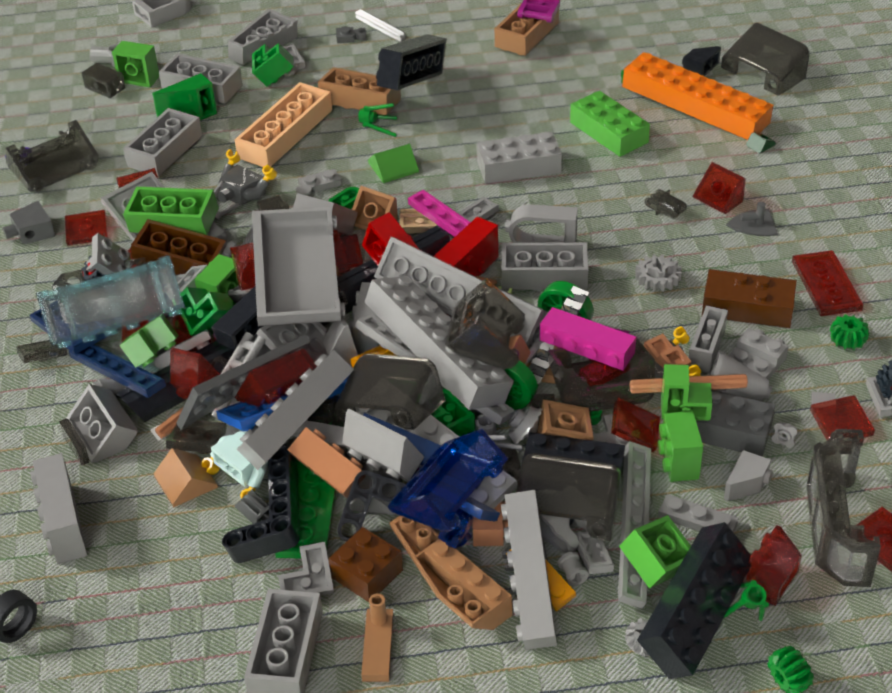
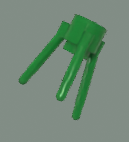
M394 103L364 106V108L360 109L358 119L360 123H363V127H369L393 137L397 136L396 133L372 124L377 119L396 120L397 116L379 115L376 111H373L394 107Z
M755 580L743 582L740 588L746 589L742 592L741 599L728 609L725 617L742 606L749 609L759 607L758 620L762 621L765 610L769 606V603L765 601L767 597L766 591Z

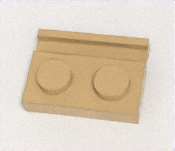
M400 209L399 224L407 234L423 233L437 225L415 209Z

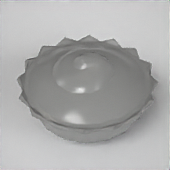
M528 406L525 410L518 409L508 422L511 426L508 434L513 440V444H519L521 440L528 438L529 432H537L539 418L543 409Z

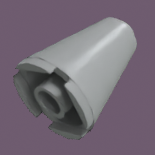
M718 352L713 363L715 365L712 371H710L709 376L746 374L748 385L746 388L718 389L713 391L758 401L769 398L772 386L769 385L768 379L726 353Z

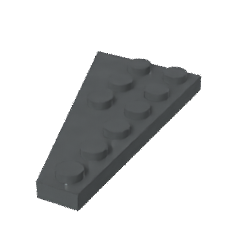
M305 334L193 387L176 424L183 430L232 398L240 397L248 388L293 360H298L305 356L311 340Z

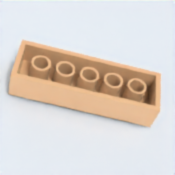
M299 82L234 139L236 151L239 153L240 159L261 167L265 165L271 167L332 111L331 92Z

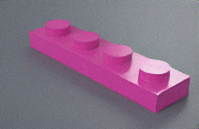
M421 190L408 198V205L454 237L471 223L425 190Z

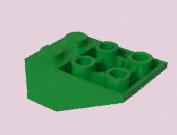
M201 73L152 93L157 117L168 108L197 116L200 120L217 114L212 82Z

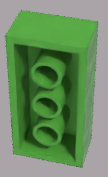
M600 90L571 103L570 123L619 157L649 143L650 123Z
M136 186L123 216L129 232L139 233L147 219L208 235L219 207L214 190Z

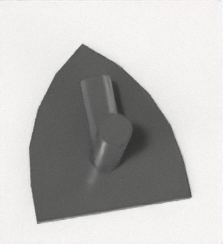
M758 202L756 210L740 213L726 224L727 227L748 235H778L769 208L765 209L766 204L764 202Z

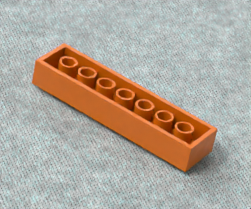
M643 52L624 68L623 88L748 140L753 132L761 133L770 124L773 104L736 90L731 86L721 84L714 79L704 77L699 73L687 70L682 66L672 64L667 60L655 57L650 53Z

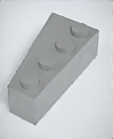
M267 9L228 40V58L243 65L251 61L252 53L264 44L271 49L278 43L284 45L296 39L298 20L272 9Z

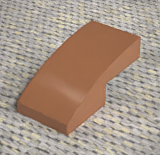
M664 334L644 342L643 348L663 368L664 364H691V360L680 346L673 347Z

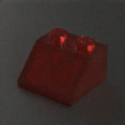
M177 348L171 349V384L177 389L176 393L183 399H188L193 387L220 375L201 354Z

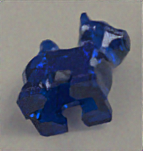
M461 509L449 513L446 519L448 526L446 529H441L438 538L454 549L465 545L472 538L468 531L472 526L474 516Z

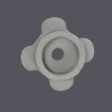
M776 423L774 425L775 434L772 436V441L775 444L781 443L789 448L795 445L794 437L798 433L797 428L789 423Z

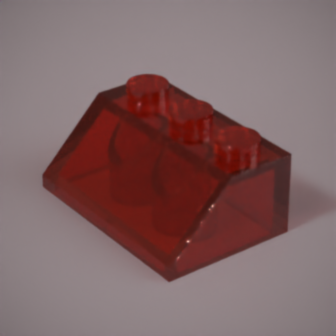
M303 348L250 371L235 395V399L254 406H261L265 403L272 404L281 396H288L285 392L294 383L299 386L303 382L300 377L309 368L314 370L317 366Z

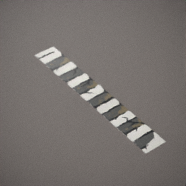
M573 286L571 291L574 298L567 296L560 310L577 315L589 292ZM542 342L529 366L537 380L538 386L553 360L554 345Z

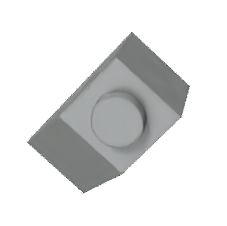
M743 450L726 482L724 500L731 501L760 493L764 484L770 483L773 471L770 470L771 459Z

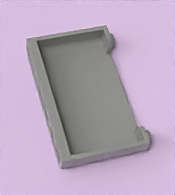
M331 207L252 211L258 326L341 321V316H345V305L340 303L338 296L333 229H337L336 215L332 216Z

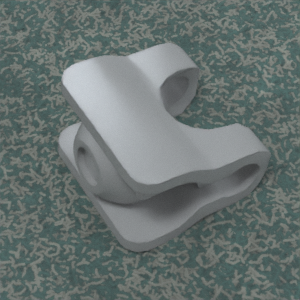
M567 487L540 511L543 540L554 545L564 554L570 551L575 552L579 545L578 538L570 529L571 527H581L587 531H596L602 528L604 524L602 514L574 487Z

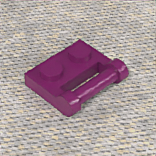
M523 0L518 9L517 17L546 20L548 23H553L554 16L560 7V0Z

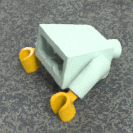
M239 431L235 434L221 437L217 444L211 447V458L202 460V467L207 468V473L215 475L221 468L244 487L249 485L248 489H244L241 492V499L248 495L251 489L255 491L256 488L260 487L268 466L267 461L257 470L237 450L243 443L240 438L247 431Z

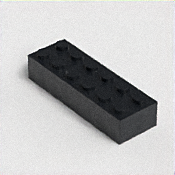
M426 34L381 48L378 55V60L380 61L379 69L376 73L377 86L400 90L442 74L447 38Z
M725 522L701 528L637 639L669 679L694 675L755 560Z

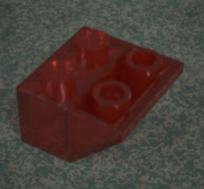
M776 525L771 533L767 532L761 542V548L759 551L755 549L749 559V564L752 566L746 577L747 581L755 580L758 585L765 589L767 595L765 601L774 606L778 604L799 572L802 554L782 527Z

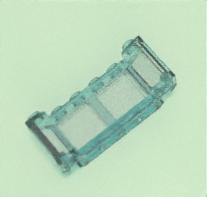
M170 255L158 258L159 260L151 261L144 265L70 286L37 292L36 296L51 345H58V348L61 349L71 346V342L82 339L84 343L97 339L96 335L105 333V337L118 334V329L126 327L127 330L139 328V323L151 322L161 314H164V316L169 315V317L182 314L181 310L186 307Z

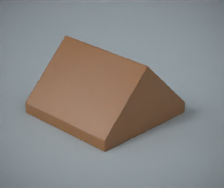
M360 186L352 208L353 211L358 212L354 224L355 227L367 230L369 222L388 212L398 221L397 200L395 197Z
M543 399L541 405L543 410L541 411L542 414L540 415L537 433L593 440L589 408Z
M171 448L154 472L156 481L173 508L218 488L211 474L207 473V468L202 467V461L199 456L186 451Z

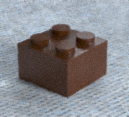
M364 527L357 531L328 558L331 578L367 602H369V598L373 594H380L403 571L402 551Z

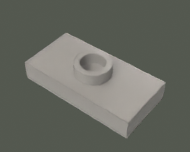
M599 530L574 533L579 541L577 549L588 573L613 572L614 563Z

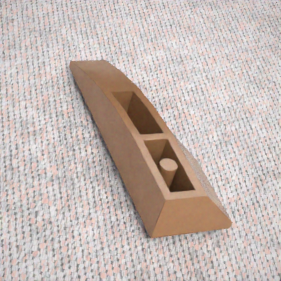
M407 510L390 522L394 533L436 597L470 627L494 630L513 616L512 595L412 511Z

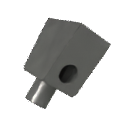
M39 201L10 214L12 224L2 228L6 239L18 236L22 244L55 237L52 221Z

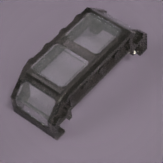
M836 429L831 433V437L824 443L819 442L814 446L806 490L815 565L843 586L871 587L881 548L879 536H874L873 541L868 540L864 536L865 529L863 525H850L845 489L853 486L855 483L856 467L861 446H863L864 442L863 430Z

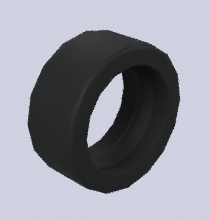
M9 590L0 595V642L12 643L19 640L31 629L36 620L37 604L19 590ZM18 607V611L13 619L4 625L7 616Z

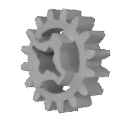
M653 254L652 258L645 256L644 261L639 260L638 265H636L635 279L639 280V285L645 284V289L653 288L654 292L657 289L664 292L665 288L672 290L673 285L678 286L679 281H681L682 267L678 266V261L672 262V257L666 259L664 255L657 257L655 254Z

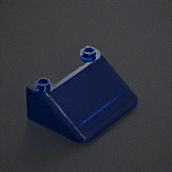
M483 429L449 440L430 456L390 502L388 509L395 514L439 531L447 530L449 532L460 523L455 512L486 476H490L493 479L503 471L502 466L508 458Z

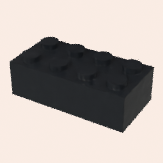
M529 432L521 464V487L560 493L567 487H574L583 496L618 501L624 468L625 445Z

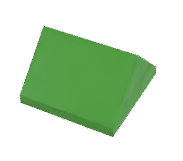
M410 144L376 153L368 159V163L383 183L419 173Z

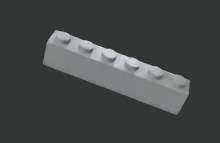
M335 350L328 356L323 353L314 363L317 367L314 370L309 368L300 377L303 382L299 386L294 383L285 392L288 397L284 401L279 398L271 407L273 412L269 416L265 413L255 423L258 428L254 432L249 429L240 438L243 443L237 450L257 470L278 451L354 370Z
M535 490L504 494L506 504H501L503 520L508 519V527L504 528L506 543H511V551H507L509 567H514V575H510L512 591H517L518 598L513 600L515 616H520L521 625H516L518 641H523L525 650L557 646Z

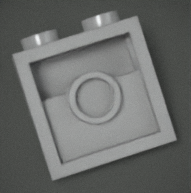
M748 328L737 340L736 348L729 356L769 380L786 360L788 345L780 338L772 339L766 336L762 330L756 329L754 331Z

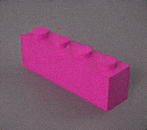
M554 307L551 308L540 323V341L620 370L625 369L635 354L636 336Z

